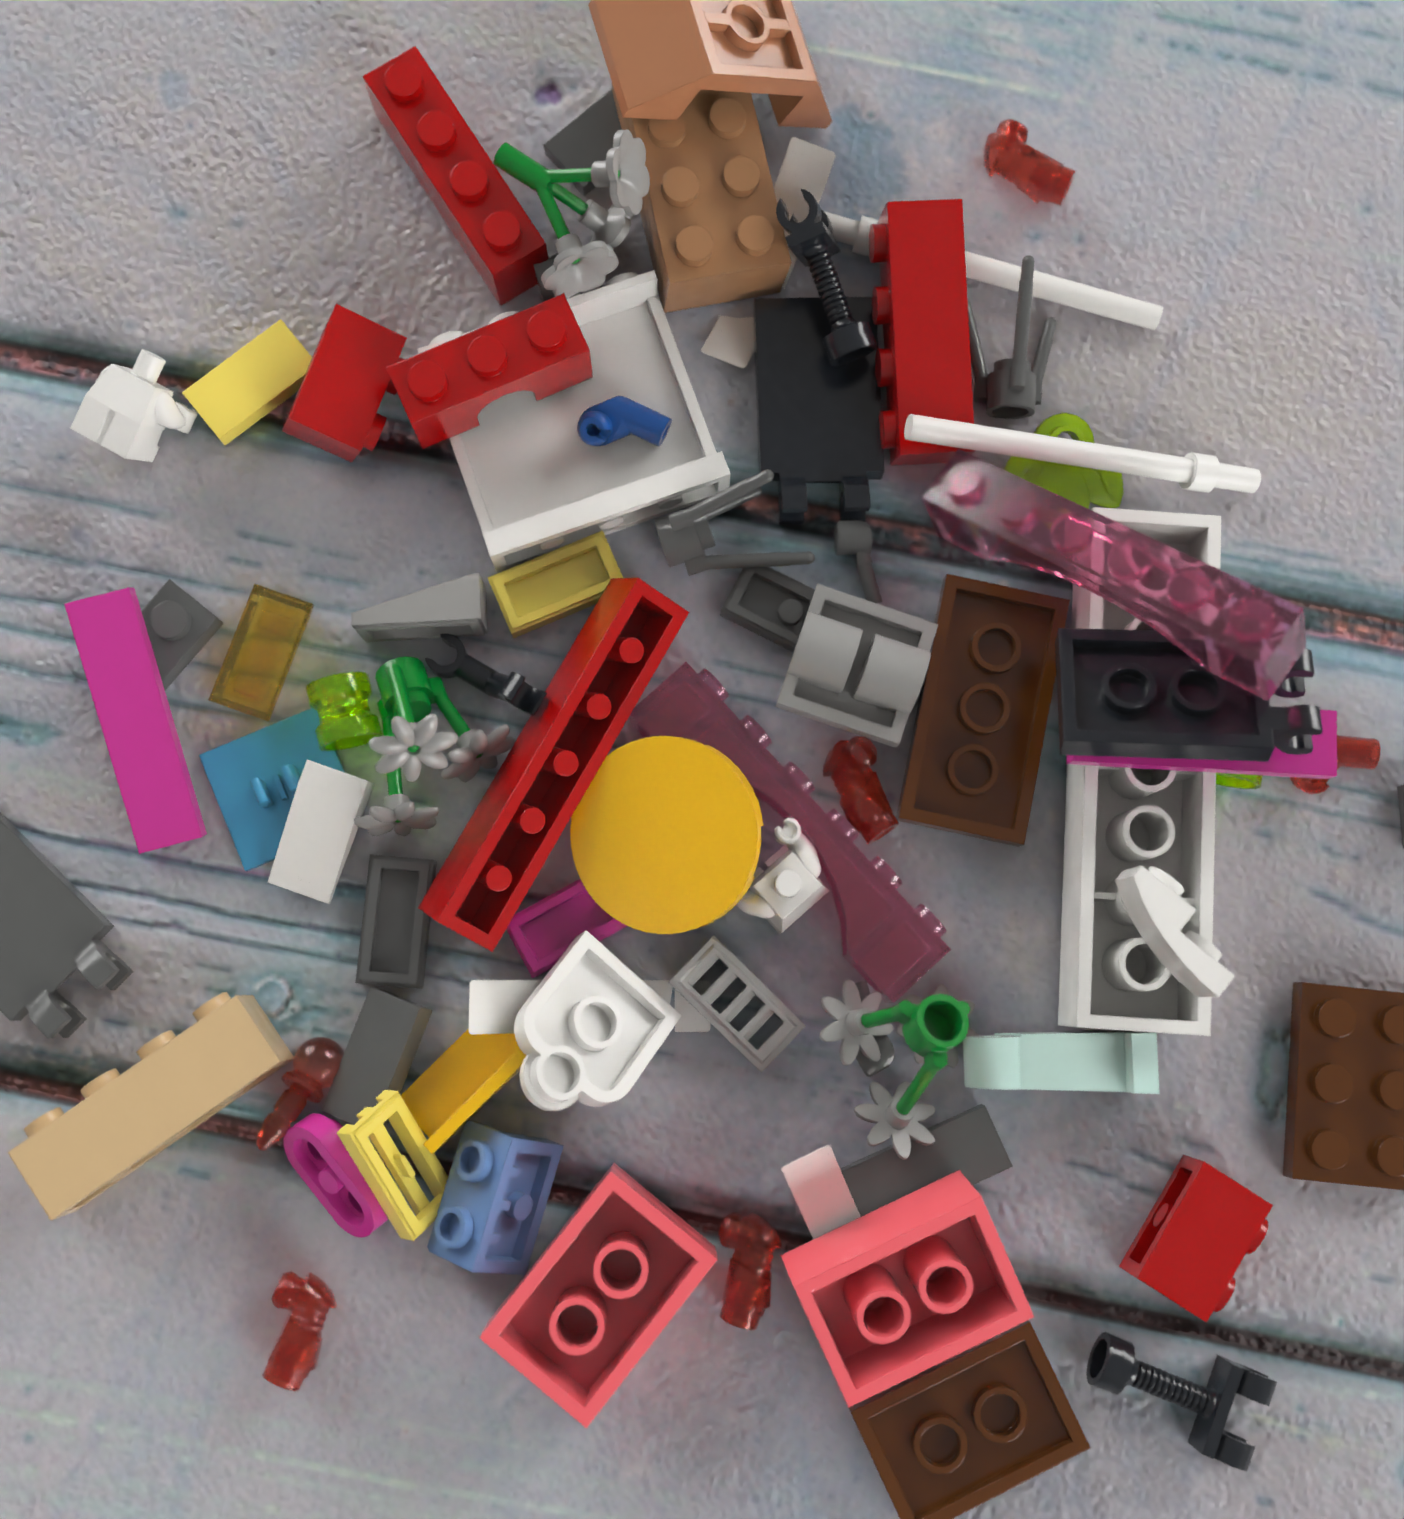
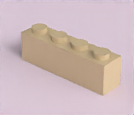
M227 992L215 996L193 1012L192 1015L197 1022L177 1036L172 1030H169L153 1038L136 1052L141 1059L140 1062L121 1075L116 1068L103 1073L80 1090L85 1099L65 1113L61 1107L52 1109L23 1129L28 1139L7 1153L50 1220L77 1211L295 1059L253 995H235L231 998Z

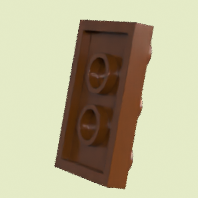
M1293 982L1283 1176L1300 1180L1404 1190V993Z
M1029 1320L849 1407L900 1519H954L1091 1449Z

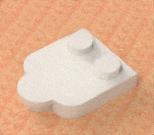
M585 930L575 937L516 1015L514 1034L518 1046L526 1055L520 1068L522 1090L532 1104L546 1111L565 1109L573 1105L577 1100L592 1107H600L623 1098L630 1091L682 1015Z

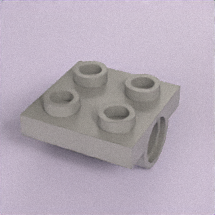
M817 584L775 707L896 748L900 744L908 716L921 690L930 662V649L939 624Z

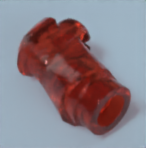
M1006 119L1000 122L996 133H990L987 136L983 148L984 167L988 176L991 178L996 173L998 176H1002L1003 179H1008L1010 183H1014L1020 191L1037 204L1042 201L1047 204L1051 202L1061 206L1069 191L1076 170L1065 167L1063 163L1032 148L1028 144L1024 145L1028 139V129L1021 122L1013 119Z
M853 736L850 740H840L831 748L823 764L822 772L823 777L831 776L838 794L841 795L839 802L849 829L853 827L857 834H861L869 845L890 833L900 823L892 813L893 809L877 772H873L869 767L877 761L878 755L875 745L868 738Z
M732 1212L724 1218L718 1233L721 1245L735 1250L732 1258H730L722 1298L723 1305L719 1317L735 1327L745 1330H756L765 1309L771 1306L772 1273L770 1270L772 1268L775 1248L782 1247V1243L777 1231L766 1219L753 1212L746 1218L740 1213Z
M290 1271L282 1274L271 1300L274 1306L289 1310V1313L270 1353L262 1376L278 1387L290 1391H299L304 1379L309 1376L311 1370L317 1368L323 1339L321 1331L324 1329V1322L327 1318L326 1314H328L330 1308H337L332 1290L320 1277L309 1272L304 1279Z

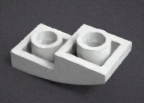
M1143 866L1123 870L1115 882L1122 902L1145 943L1169 972L1196 997H1219L1235 975L1218 962L1222 957V953L1211 942L1193 931L1188 930L1185 935L1180 932L1196 911L1193 906L1180 897L1184 892L1181 884L1172 876L1154 866H1150L1148 870Z

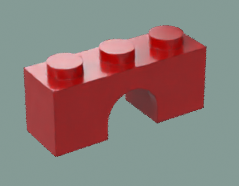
M564 293L386 367L422 449L479 426L477 418L479 412L486 405L504 395L528 390L533 392L536 401L593 378L590 349Z

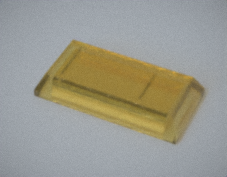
M254 584L208 700L269 722L315 605Z

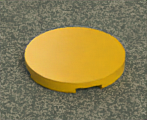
M652 736L629 742L606 756L571 817L570 843L575 867L584 887L593 900L606 913L622 924L636 930L654 934H676L694 930L716 921L734 908L743 898L755 878L753 875L757 867L761 848V826L764 825L759 802L752 786L742 771L727 756L710 745H705L695 740L674 736Z

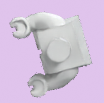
M141 349L133 369L111 364L100 373L95 384L85 394L70 429L124 459L153 462L159 449L158 441L165 427L189 434L198 414L197 411L188 409L185 404L175 402L172 398L173 391L157 383L166 361L147 350Z
M786 818L783 821L784 827L782 829L779 825L774 829L775 840L784 846L764 862V865L767 867L765 871L760 867L755 870L753 875L755 878L750 888L736 904L746 914L765 918L778 934L783 933L830 891L818 878L821 866L815 846L801 833L800 825L792 818Z

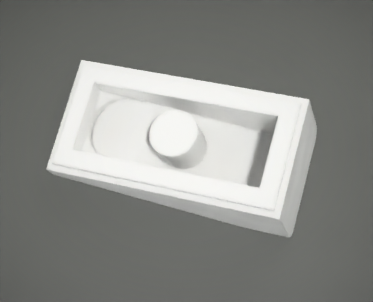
M307 760L293 797L268 883L330 904L358 830V826L354 824V818L363 816L374 783Z

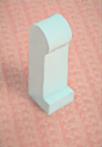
M1017 1032L966 1036L963 1040L964 1086L968 1088L1160 1094L1157 1033Z

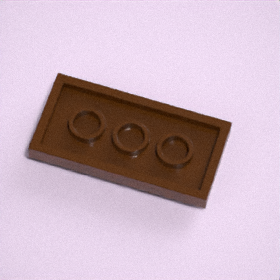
M946 574L942 582L934 622L939 625L930 649V662L921 688L896 821L1017 847L1025 844L1056 678L1055 641L1058 628H1065L1070 603L1069 599Z

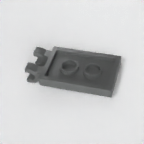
M0 813V1011L10 1021H21L29 1013L32 1022L47 1038H54L58 1033L63 1038H69L87 1018L67 1001L57 989L77 969L97 990H101L105 985L110 990H116L134 971L101 941L114 925Z

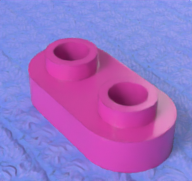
M309 1114L285 1132L283 1145L286 1156L292 1167L335 1222L343 1230L355 1237H367L385 1223L388 1217L337 1135V1132L343 1126L338 1121L322 1114Z

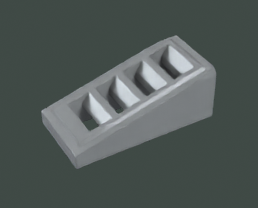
M480 573L469 574L351 613L352 627L366 642L441 638L440 634L442 633L452 634L456 637L485 636V633H488L486 587Z
M714 935L669 981L761 1073L806 1026ZM719 960L727 969L701 996L692 986ZM738 978L746 987L719 1014L711 1004ZM754 996H757L764 1005L738 1032L730 1022ZM775 1014L783 1023L756 1050L748 1040Z

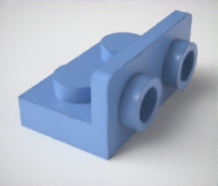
M467 1121L463 1127L427 1246L429 1252L470 1272L525 1275L564 1145L546 1138L502 1132L480 1122Z

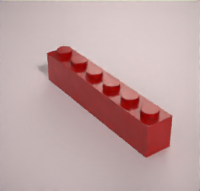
M639 577L611 578L545 690L548 693L535 715L530 716L418 906L420 910L458 934L491 952L494 951L689 614L687 610Z

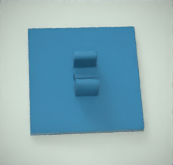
M318 706L199 755L243 867L247 872L274 861L306 761L310 760L345 773Z

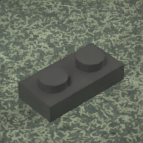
M170 579L142 610L165 691L224 624Z

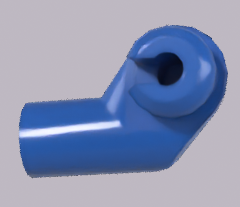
M616 396L585 410L579 418L577 431L581 440L591 446H605L633 434L660 447L667 436L672 419L627 397Z

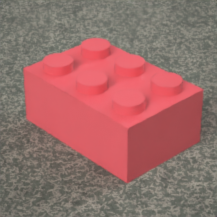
M613 1163L489 1319L479 1338L587 1428L718 1260L716 1247L618 1165Z
M960 1170L780 1255L848 1408L1034 1317L982 1196Z

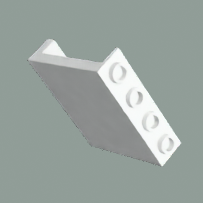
M654 270L640 275L635 272L622 273L607 281L604 287L583 294L578 292L576 295L567 298L590 349L593 378L536 401L533 392L528 390L504 395L486 405L479 412L477 417L479 426L449 438L479 521L489 555L497 573L603 530L604 535H608L695 505L729 488L731 476L723 452L717 453L659 300L657 276ZM509 311L502 313L494 317L488 323V325L496 321H499L503 318H506L510 315L518 313L519 311ZM462 331L442 333L433 338L429 345L418 348V353L427 351L472 331L466 333ZM616 396H624L671 418L672 422L667 436L660 447L633 434L608 445L597 447L587 445L579 437L577 431L579 418L591 406Z

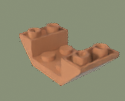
M591 0L588 4L623 118L677 120L700 90L768 94L778 126L826 129L833 122L792 0Z

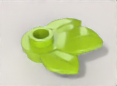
M1059 413L1046 418L1038 425L1034 434L1058 437L1063 432L1069 434L1073 440L1094 443L1093 432L1087 422L1081 417L1070 413ZM1010 456L1002 471L1001 495L1002 499L1006 501H1024L1032 498L1040 522L1054 538H1062L1074 530L1082 521L1089 509L1090 503L1103 508H1118L1123 497L1124 483L1122 473Z

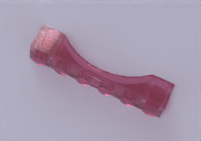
M960 449L956 451L922 496V500L939 537L987 561H1005L1029 566L1083 587L1119 606L1152 627L1181 648L1207 671L1267 701L1270 700L1306 649L1304 608Z
M685 662L634 707L629 716L630 723L643 738L652 736L683 737L717 749L742 771L759 800L768 804L784 820L792 818L798 822L801 833L816 848L821 870L832 892L840 923L842 956L867 981L874 991L881 993L882 1000L885 1003H895L951 950L941 939L947 932L945 927L923 904L920 903L913 909L901 896L897 889L903 883L898 875L880 857L875 856L871 861L867 859L853 843L859 837L853 826L834 808L827 814L809 796L815 790L814 785L794 763L789 761L783 767L766 749L772 741L763 728L749 715L744 716L740 720L728 708L724 701L729 697V694L717 678L705 668L697 674Z

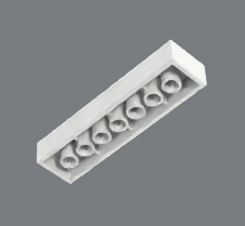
M1093 507L1076 526L1074 532L1071 628L1219 632L1221 516ZM1067 764L1058 1026L1211 1036V997H1196L1159 961L1133 924L1122 902L1115 880L1123 870L1143 866L1147 870L1150 866L1163 870L1181 884L1184 892L1180 897L1196 909L1180 932L1185 935L1188 930L1193 931L1213 944L1216 773Z

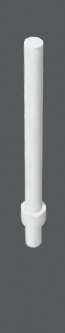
M825 212L831 221L832 235L836 241L852 245V252L869 257V229L871 224H878V220L862 215L861 221ZM965 251L966 278L1016 292L1019 291L1020 266ZM1035 270L1033 273V297L1151 330H1156L1160 322L1163 306Z
M909 414L904 428L906 440L1179 482L1182 489L1208 493L1213 488L1255 493L1261 481V473L1258 469L1219 463L1216 456L1189 452L1185 457L915 414Z

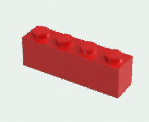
M417 47L410 48L365 74L363 79L376 117L499 305H504L536 286L537 281L533 265L547 261L549 258L546 242Z
M962 199L887 202L878 220V224H871L869 229V257L871 263H880L881 286H874L872 293L874 325H883L884 348L877 349L875 357L877 386L886 387L887 411H880L879 414L881 448L890 449V466L964 462L975 450L906 440L904 437L905 423L909 414L974 424Z

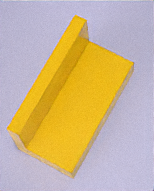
M467 1029L401 1094L419 1128L429 1137L423 1145L431 1154L442 1148L467 1121L520 1071L526 1055L518 1046L514 1033L470 1034Z

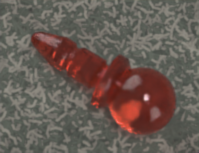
M314 1037L305 1041L297 1049L293 1058V1070L286 1071L281 1077L289 1089L284 1090L273 1106L274 1111L268 1113L263 1120L256 1144L259 1150L265 1151L286 1135L287 1130L291 1128L290 1123L296 1121L307 1105V1100L314 1103L321 1102L324 1097L322 1089L331 1086L344 1054L342 1047L336 1041L327 1037Z

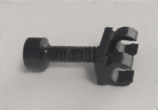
M801 189L804 200L809 205V214L806 219L798 222L793 214L789 221V212L781 198L776 207V215L781 226L790 234L785 237L790 250L805 267H810L811 276L814 279L818 295L821 296L820 300L823 302L822 306L825 308L824 311L827 314L826 317L829 320V325H831L830 334L822 342L830 365L840 366L867 356L877 348V344L869 322H857L852 318V312H849L850 306H847L848 301L845 300L844 290L831 259V256L841 252L836 239L832 235L831 221L820 208L815 197L807 190Z
M1107 1332L1100 1334L1095 1341L1089 1355L1086 1371L1087 1381L1090 1385L1112 1394L1118 1395L1124 1390L1126 1385H1131V1387L1143 1390L1146 1393L1155 1395L1163 1400H1168V1402L1197 1413L1188 1443L1202 1455L1212 1459L1215 1458L1242 1471H1248L1255 1446L1246 1443V1439L1224 1430L1235 1395L1238 1393L1250 1400L1269 1406L1277 1381L1269 1379L1267 1375L1217 1355L1205 1388L1135 1358V1349L1131 1342Z

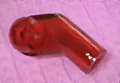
M1337 735V770L1340 767L1370 770L1376 768L1380 759V743L1377 739ZM1290 777L1293 785L1311 795L1323 793L1330 787L1326 783L1329 779Z

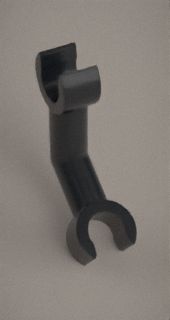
M448 633L440 634L444 643L457 650V658L452 664L447 666L439 665L434 660L425 658L427 665L435 675L441 678L458 677L491 697L506 701L531 716L535 715L547 696V692L524 682L526 677L516 672H511L509 676L497 672L468 655L458 637Z

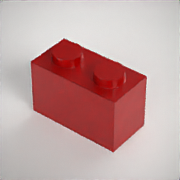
M336 304L326 322L282 432L351 463L361 452L362 448L373 451L387 417L377 413L385 391L394 396L397 393L386 367L405 360L400 357L407 337Z
M1183 1154L1119 1267L1207 1323L1213 1312H1219L1229 1302L1236 1285V1280L1233 1276L1245 1254L1253 1253L1263 1242L1269 1226L1266 1217L1273 1205L1205 1161Z

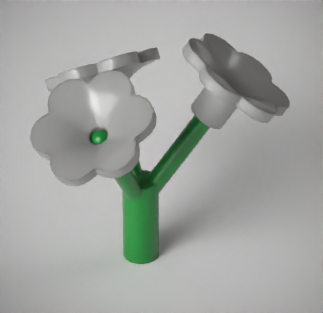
M618 130L614 135L613 148L608 150L606 160L594 161L592 167L549 170L506 142L500 146L494 157L495 166L537 192L558 238L555 244L558 255L555 257L553 265L545 270L541 276L544 288L552 290L555 297L564 293L567 299L578 292L584 293L598 289L605 282V275L614 271L619 264L613 249L619 246L627 236L631 227L630 220L634 215L640 213L643 203L642 197L648 194L650 187V176L645 166L646 149L644 142L639 137L633 138L630 130ZM593 182L597 188L610 187V197L613 204L609 210H606L592 199L584 202L558 183ZM554 198L578 213L577 220L594 231L590 243L582 246L578 235L570 234Z

